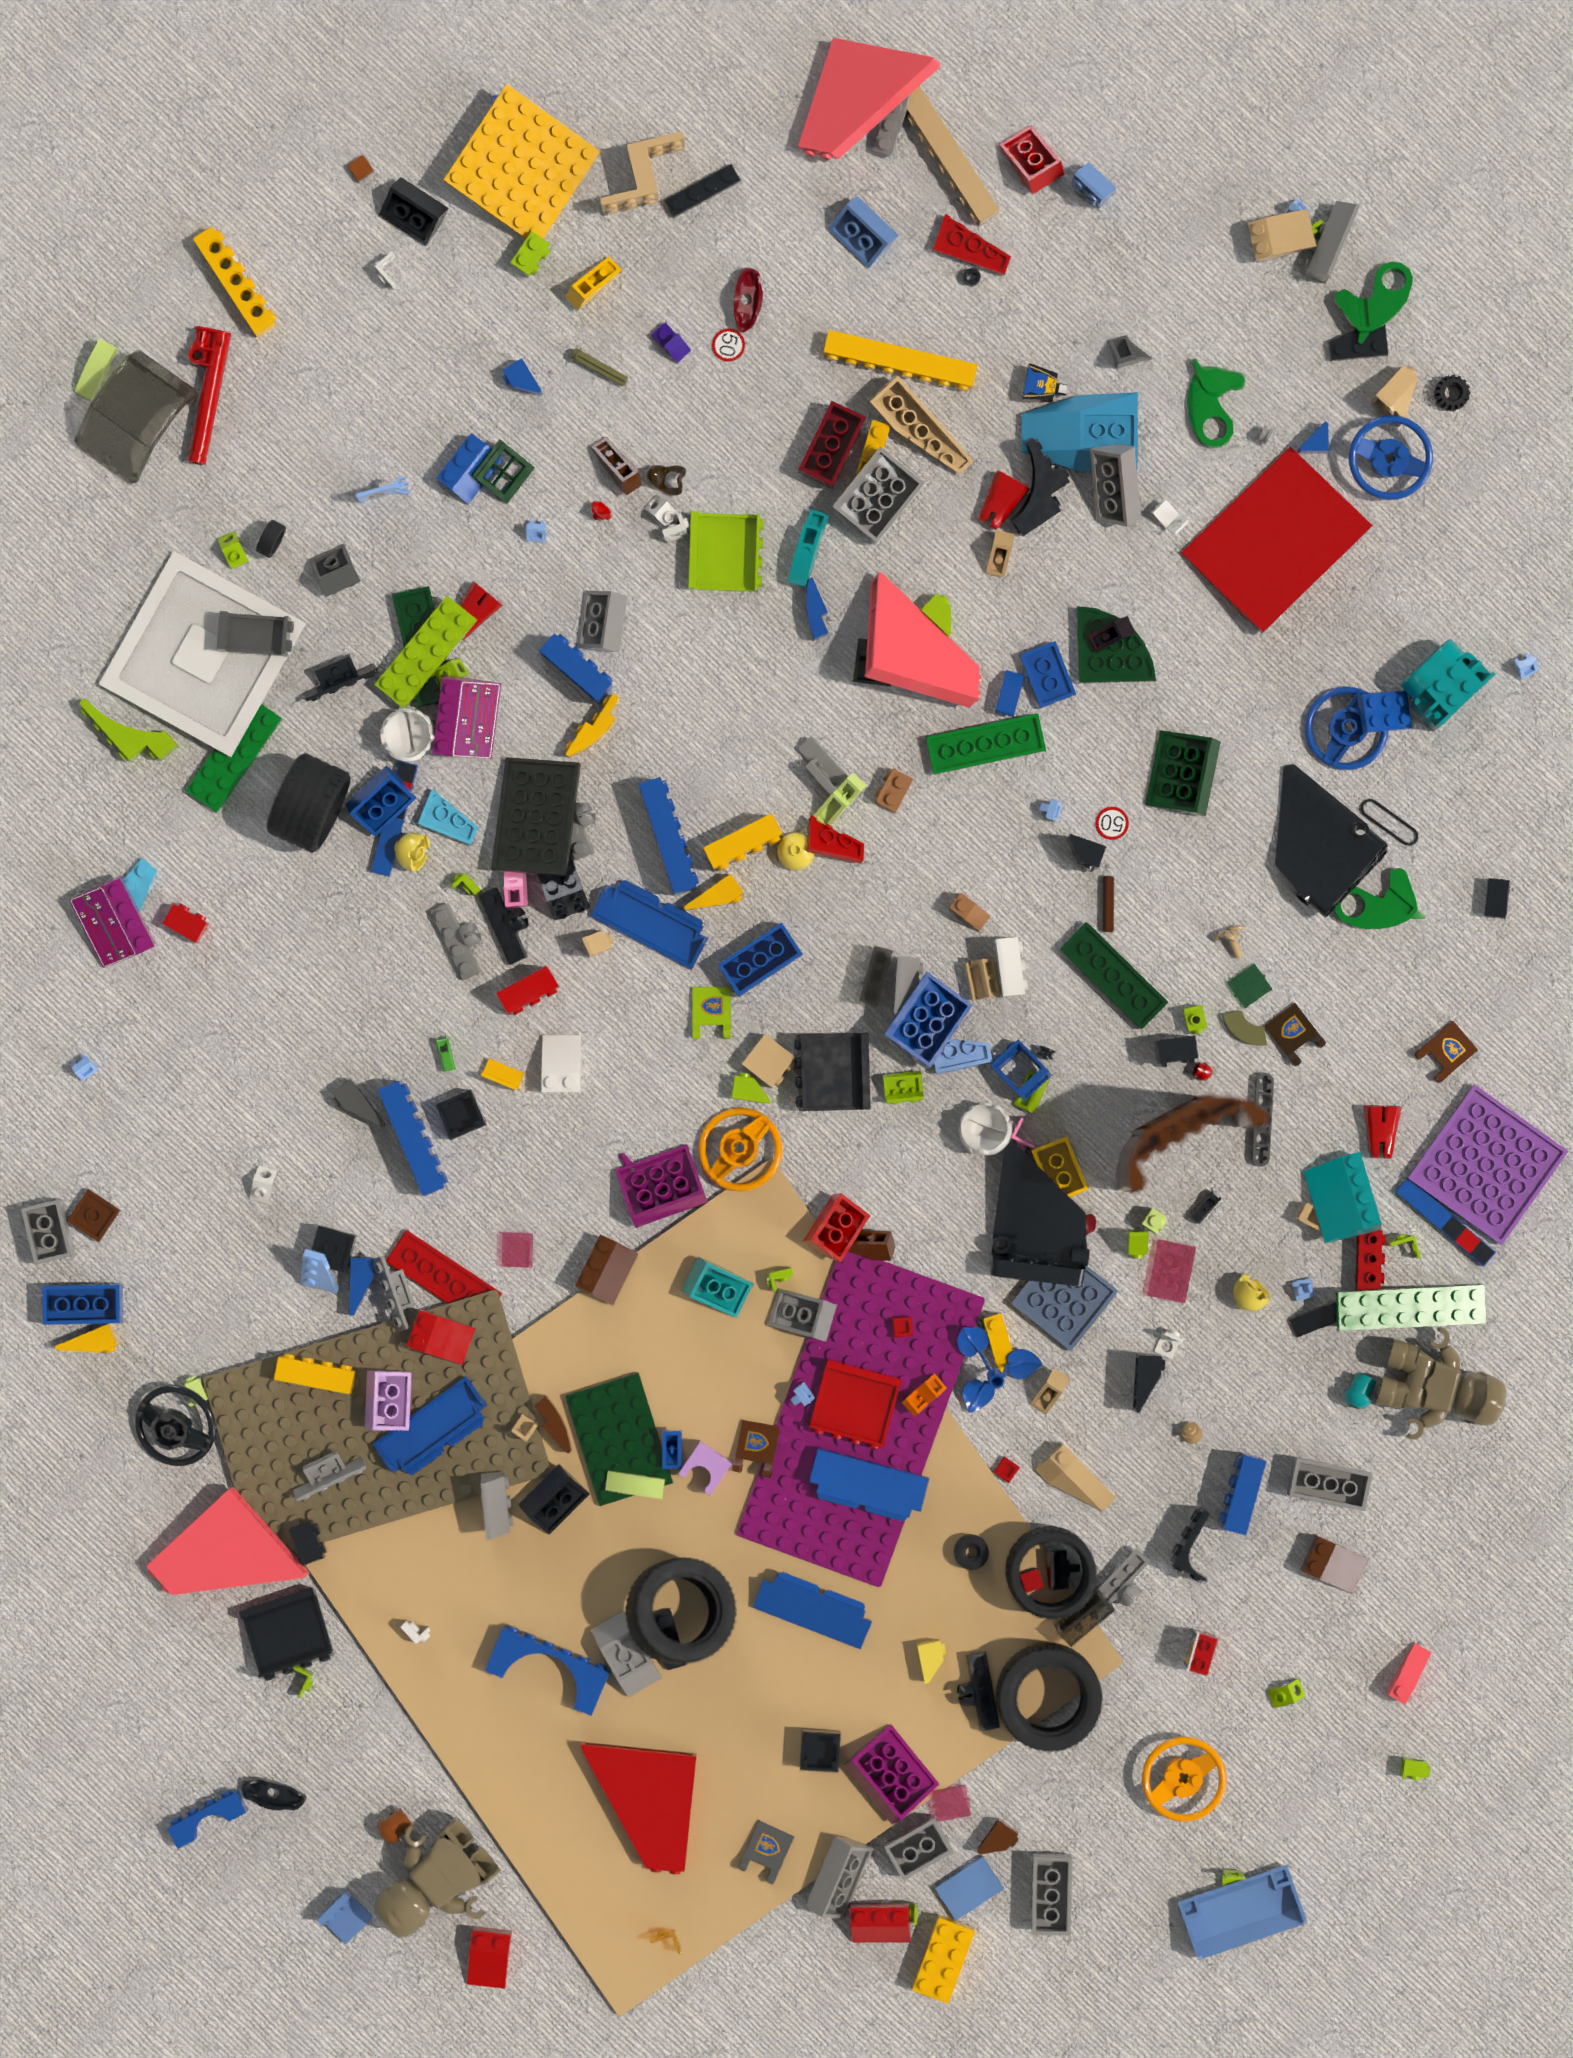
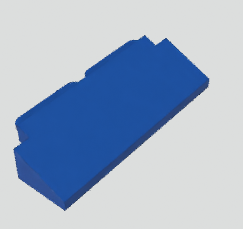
M628 880L619 882L616 889L609 885L604 888L590 915L591 917L687 968L693 969L709 939L700 934L704 928L701 919L671 903H666L665 905L659 903L660 899L658 896Z
M466 1376L410 1416L409 1430H391L374 1442L373 1445L392 1472L395 1473L402 1468L406 1474L414 1475L442 1455L446 1445H456L484 1424L485 1417L480 1410L488 1404Z
M818 1447L809 1475V1482L818 1484L817 1493L818 1497L822 1500L852 1508L864 1505L867 1512L905 1521L907 1517L910 1518L911 1510L921 1512L929 1477Z
M780 1572L778 1576H775L773 1583L768 1582L765 1578L763 1579L753 1608L861 1649L872 1623V1620L863 1618L866 1612L864 1610V1603L832 1590H826L824 1594L819 1593L818 1585L785 1572Z

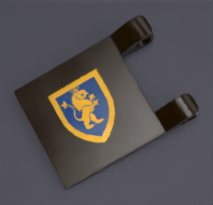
M1296 1003L1265 1025V1028L1294 1066H1298L1302 1062L1294 1051L1311 1038L1319 1048L1326 1044V1041L1313 1027Z

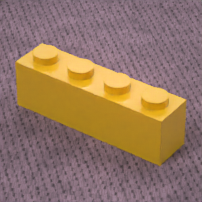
M284 1353V1356L278 1357L274 1380L351 1394L356 1370H352V1366L343 1364L340 1367H335L332 1362L322 1361L321 1364L314 1363V1359L307 1357L298 1360L295 1359V1355Z

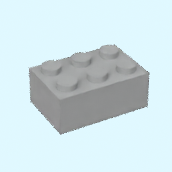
M62 1199L21 1209L34 1265L76 1255Z
M934 1815L884 1843V1848L903 1881L953 1853V1848Z

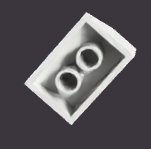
M1018 937L995 939L994 946L1002 994L1001 998L1025 995V991L1028 990L1027 979H1023L1022 974L1023 971H1026L1025 962L1020 959V953L1023 952L1022 941H1018Z

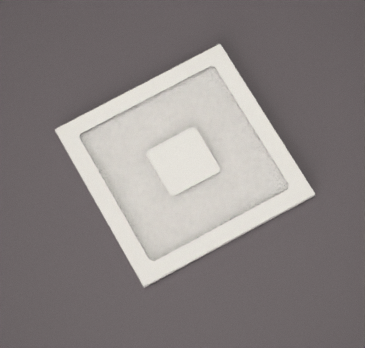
M173 551L99 685L232 757L287 657L218 651L216 647L220 611L247 615L289 616L291 621L294 622L293 633H290L292 648L306 623Z

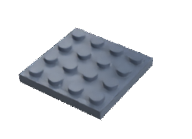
M1086 1266L1084 1286L1028 1281L1011 1304L1072 1351L1115 1297L1118 1290Z

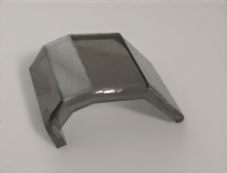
M136 350L118 364L90 403L74 438L75 445L86 453L89 452V455L100 463H105L107 468L117 475L120 474V477L131 485L137 483L154 447L186 404L193 407L197 401V392L193 387L144 352Z

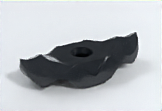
M265 1779L243 1780L241 1783L242 1794L246 1800L253 1801L269 1810L295 1811L304 1804L307 1798L304 1793L280 1782ZM270 1788L277 1789L279 1795L271 1796L268 1790Z

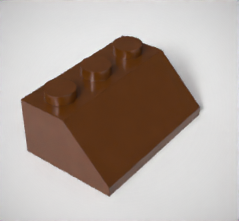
M600 1234L575 1287L613 1306L638 1253Z

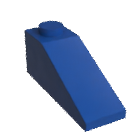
M351 1258L349 1316L356 1314L375 1278V1274H378L374 1269L375 1258Z

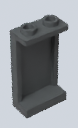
M220 611L216 649L220 652L288 657V653L292 651L290 633H293L294 622L291 621L289 616L247 615Z

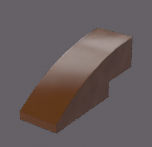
M546 1395L534 1407L547 1420L542 1427L569 1454L572 1448L567 1427L556 1406Z

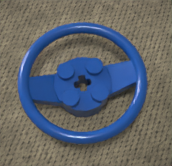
M1397 415L1381 416L1366 423L1355 435L1349 450V466L1356 483L1366 493L1384 500H1398L1415 493L1428 479L1433 465V449L1425 431L1414 421ZM1398 423L1407 426L1421 439L1425 449V462L1410 455L1408 448L1398 440L1385 439L1376 442L1364 439L1363 437L1371 429L1381 424ZM1358 454L1371 462L1374 472L1382 477L1390 478L1404 474L1419 478L1413 485L1402 491H1379L1371 487L1362 478L1357 467L1356 456ZM1393 454L1394 461L1387 463L1385 455Z
M1350 686L1333 688L1320 695L1307 713L1305 737L1312 753L1329 767L1339 770L1362 768L1374 761L1386 745L1389 731L1381 732L1377 746L1365 758L1350 763L1339 762L1350 747L1360 743L1367 735L1362 730L1357 696L1370 694L1365 690ZM1341 694L1355 695L1346 708L1337 711L1330 719L1328 733L1331 739L1325 754H1323L1315 743L1312 731L1313 719L1317 710L1331 697ZM1351 723L1353 730L1345 731L1344 724Z

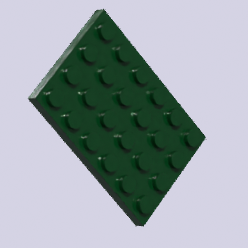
M639 1372L565 1395L599 1506L634 1496L605 1490L608 1471L664 1478V1486L673 1483L670 1470L662 1469V1445Z

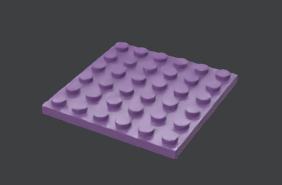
M1474 1084L1407 1178L1494 1241L1503 1245L1569 1151Z

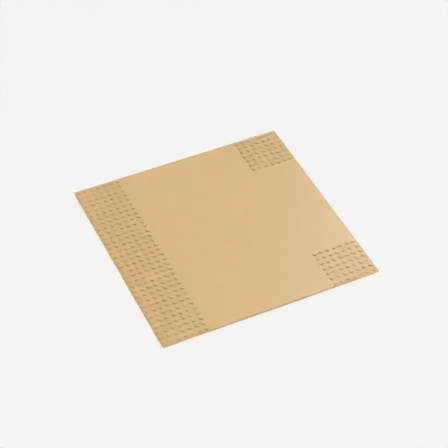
M769 1159L736 1182V1184L750 1183L759 1179L767 1172L773 1159ZM779 1167L771 1179L756 1189L749 1191H731L726 1189L637 1251L638 1256L613 1306L580 1291L512 1339L535 1417L539 1424L538 1427L551 1471L560 1464L590 1493L550 1535L528 1518L518 1505L546 1477L543 1476L509 1486V1489H506L507 1496L511 1497V1507H508V1514L513 1516V1526H510V1532L486 1540L482 1495L324 1542L327 1549L326 1557L306 1564L312 1576L618 2016H622L813 1882L820 1873L823 1860L826 1858L830 1849V1843L835 1836L847 1837L866 1845L894 1825L889 1822L843 1765L890 1724L939 1783L911 1812L1016 1739L1005 1727L998 1707L997 1713L1000 1728L980 1731L975 1706L964 1707L960 1704L958 1697L965 1695L957 1694V1686L970 1681L966 1659L967 1654L986 1651L995 1702L997 1681L1006 1662L1016 1652H1020L1021 1649L1033 1644L1049 1642L1069 1646V1648L1080 1653L1089 1662L1099 1680L1123 1664L1122 1658L1085 1606L1077 1613L1074 1612L1072 1613L1073 1615L1066 1618L1049 1620L1032 1615L1016 1602L1006 1581V1560L1010 1549L1017 1542V1539L1032 1529L947 1408L945 1409L922 1476L929 1477L921 1512L911 1510L910 1518L907 1517L880 1587L737 1535L740 1522L762 1465L760 1462L743 1459L742 1472L738 1473L732 1470L742 1420L776 1426L808 1338L807 1336L768 1326L778 1289L822 1300L835 1264L834 1260L817 1253L803 1242L816 1220ZM698 1256L754 1283L737 1318L697 1301L681 1291ZM792 1267L793 1276H790V1280L779 1282V1279L775 1280L777 1291L773 1292V1288L769 1289L766 1277H770L769 1272ZM639 1372L661 1445L662 1430H682V1467L700 1440L732 1461V1464L711 1495L705 1492V1488L711 1480L709 1471L705 1467L696 1466L688 1472L686 1477L678 1474L681 1469H669L673 1483L664 1486L662 1499L634 1495L599 1506L565 1395ZM546 1395L556 1406L567 1427L572 1448L569 1454L542 1427L547 1420L534 1407ZM968 1534L980 1536L986 1542L989 1549L987 1562L976 1570L964 1569L957 1563L954 1557L956 1542ZM1039 1544L1028 1551L1020 1565L1019 1574L1038 1568L1044 1587L1026 1594L1039 1602L1056 1603L1067 1599L1075 1592L1070 1584L1069 1589L1048 1590L1046 1549L1042 1544ZM968 1547L966 1549L968 1557L973 1558L976 1556V1548ZM690 1557L700 1561L703 1560L711 1564L712 1567H716L726 1577L725 1579L730 1583L729 1585L733 1589L732 1592L735 1594L737 1617H735L736 1623L731 1631L732 1634L728 1637L729 1640L724 1643V1646L718 1652H715L709 1658L694 1663H687L685 1666L667 1670L662 1661L659 1662L649 1655L662 1678L628 1697L599 1649L591 1629L624 1610L626 1612V1599L628 1598L631 1586L634 1585L633 1582L637 1580L643 1571L654 1564L674 1558ZM780 1572H785L818 1585L819 1593L824 1594L826 1590H832L864 1603V1610L866 1612L863 1618L872 1620V1623L861 1649L753 1608L763 1579L765 1578L768 1582L773 1583L775 1576H778ZM1020 1577V1584H1021L1023 1590L1025 1591L1024 1586H1023V1583H1022V1580H1021V1577ZM673 1579L663 1585L658 1591L653 1604V1614L671 1609L680 1643L685 1644L698 1637L708 1619V1605L701 1590L689 1581ZM407 1620L410 1623L413 1621L420 1630L418 1632L420 1634L430 1627L431 1631L429 1634L431 1636L425 1642L421 1643L419 1641L415 1644L401 1626ZM512 1625L519 1629L518 1632L522 1634L528 1632L537 1636L536 1640L541 1642L544 1640L550 1641L555 1644V1648L560 1650L562 1647L572 1651V1655L576 1657L582 1655L589 1658V1662L595 1665L598 1662L608 1666L607 1670L610 1673L592 1716L574 1709L577 1698L574 1676L567 1665L554 1656L541 1653L524 1656L508 1668L503 1678L486 1672V1666L502 1628ZM940 1639V1643L945 1644L947 1655H943V1663L930 1682L925 1684L917 1644ZM1053 1666L1038 1668L1028 1674L1019 1687L1017 1695L1018 1709L1029 1722L1037 1725L1080 1694L1079 1683L1071 1673L1062 1668ZM802 1728L841 1731L838 1773L800 1770ZM582 1742L697 1754L685 1872H681L680 1875L670 1874L667 1870L655 1873L650 1872V1869L645 1867L581 1750ZM759 1820L794 1836L774 1884L766 1881L771 1869L751 1859L746 1871H741L738 1868Z

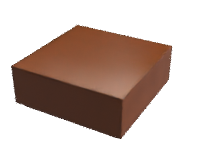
M363 155L347 165L358 182L374 172Z

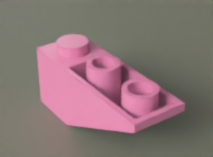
M504 871L505 907H528L526 873Z

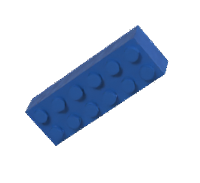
M661 777L639 783L674 895H680L697 889L696 884H699L696 872H691L690 866H693L690 854H685L684 851L687 844L684 835H679L678 830L681 829L678 817H673L672 814L676 810L672 798H667L666 793L670 792L666 780L662 781Z
M397 1081L378 1089V1093L422 1196H427L446 1188L447 1176L438 1167L441 1164L437 1154L432 1153V1141L423 1132L426 1127L423 1120L418 1119L416 1115L418 1109L415 1102L409 1099L408 1095L411 1092L407 1083Z

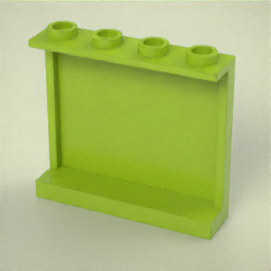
M691 511L689 590L758 592V587H762V576H758V568H762L763 557L759 556V549H763V537H759L760 530L764 528V518H760V513H757V515Z

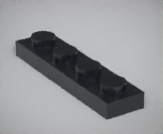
M730 164L665 200V203L672 216L676 218L738 184L741 180L733 165Z

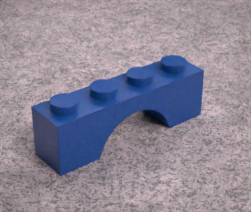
M230 1789L221 1794V1799L215 1801L213 1798L204 1803V1808L200 1810L195 1808L187 1813V1817L183 1819L178 1817L172 1820L167 1830L177 1849L196 1840L198 1824L203 1818L210 1815H218L230 1822L245 1814L248 1808L239 1791L233 1792Z

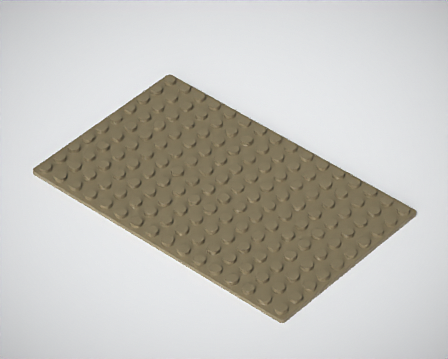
M497 1290L426 1310L476 1328L463 1365L407 1347L418 1315L416 1313L405 1317L409 1327L407 1330L398 1331L392 1320L286 1352V1354L295 1355V1359L298 1360L307 1357L314 1359V1363L321 1364L322 1361L332 1362L335 1367H340L341 1364L352 1366V1370H356L351 1394L274 1380L278 1357L284 1356V1353L204 1377V1386L214 1414L234 1487L291 1552L296 1551L289 1529L312 1520L314 1524L317 1523L321 1532L318 1535L320 1542H327L482 1495L481 1474L504 1471L505 1477L509 1478V1486L546 1476L551 1472L539 1427L537 1426L527 1442L511 1432L522 1414L536 1423L537 1420ZM367 1370L412 1372L410 1416L467 1376L488 1404L480 1410L485 1417L484 1424L456 1445H446L442 1455L416 1474H406L402 1468L394 1473L386 1466L373 1445L374 1442L391 1430H370L365 1428ZM336 1450L345 1465L361 1457L365 1460L366 1469L360 1474L352 1475L341 1483L329 1486L325 1491L317 1492L306 1500L298 1502L295 1500L293 1490L309 1483L303 1471V1466Z

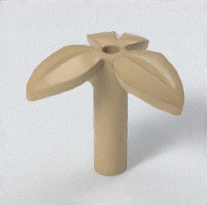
M1232 926L1228 930H1222L1217 934L1214 942L1221 937H1226L1229 940L1235 958H1240L1243 955L1237 942L1238 930H1245V927Z

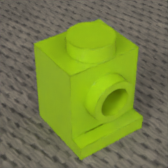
M1203 1005L1183 1009L1187 1032L1192 1031L1193 1035L1204 1032L1203 1028L1207 1027ZM1195 1016L1199 1018V1023L1197 1024L1192 1021Z
M1402 1757L1400 1777L1406 1779L1408 1775L1409 1779L1412 1780L1429 1777L1430 1766H1428L1426 1760Z

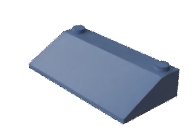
M1287 1865L1178 1902L1197 1961L1307 1924L1304 1910Z

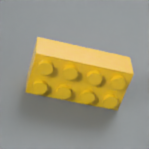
M771 813L703 849L713 870L718 869L720 872L727 869L732 861L735 860L738 863L746 859V854L752 852L754 855L764 850V845L769 843L772 846L780 842L782 832Z
M938 1914L914 1978L912 1991L949 2004L975 1934L974 1927Z

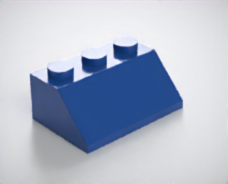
M471 433L438 475L437 481L469 505L483 486L471 475L490 452L491 448ZM499 456L495 463L499 465L503 458ZM492 466L484 477L488 480L496 468Z
M386 765L345 805L349 814L376 837L417 798L402 779Z

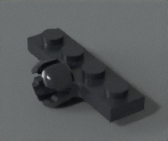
M497 887L478 895L509 965L527 958L528 955L520 940L519 931L528 927L529 920L528 917L518 920L519 917L526 914L525 911L520 907L508 910Z
M986 1651L967 1654L966 1659L970 1681L957 1686V1694L965 1695L958 1697V1700L964 1707L975 1706L980 1731L1000 1728Z

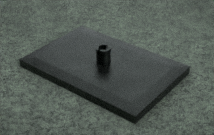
M506 757L491 870L567 876L581 768L579 762Z

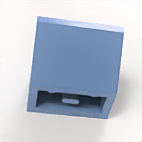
M1089 162L1073 176V188L1079 194L1083 193L1087 197L1088 203L1093 207L1097 206L1100 208L1116 191V187Z

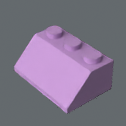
M367 1370L366 1429L409 1430L412 1372Z

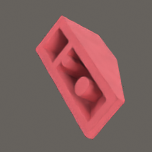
M1414 1642L1386 1693L1406 1705L1431 1652Z

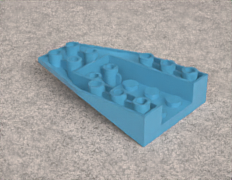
M1138 392L1078 395L1022 413L1021 452L1029 455L1024 441L1028 438L1037 439L1043 447L1041 449L1044 456L1048 455L1052 463L1078 472H1092L1091 448L1122 444L1135 447L1136 468L1138 469Z

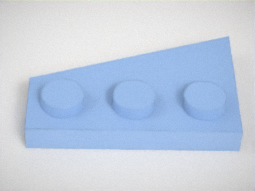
M950 1039L934 1062L936 1075L992 1063L989 1043Z
M305 1249L300 1283L309 1288L315 1287L336 1294L339 1290L338 1284L334 1283V1275L329 1272L330 1266L325 1255Z

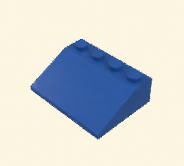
M926 972L884 1035L921 1067L931 1068L973 1005L932 974Z

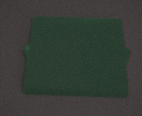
M1255 963L1227 982L1234 992V997L1238 998L1244 1008L1272 990L1265 979V975H1262Z

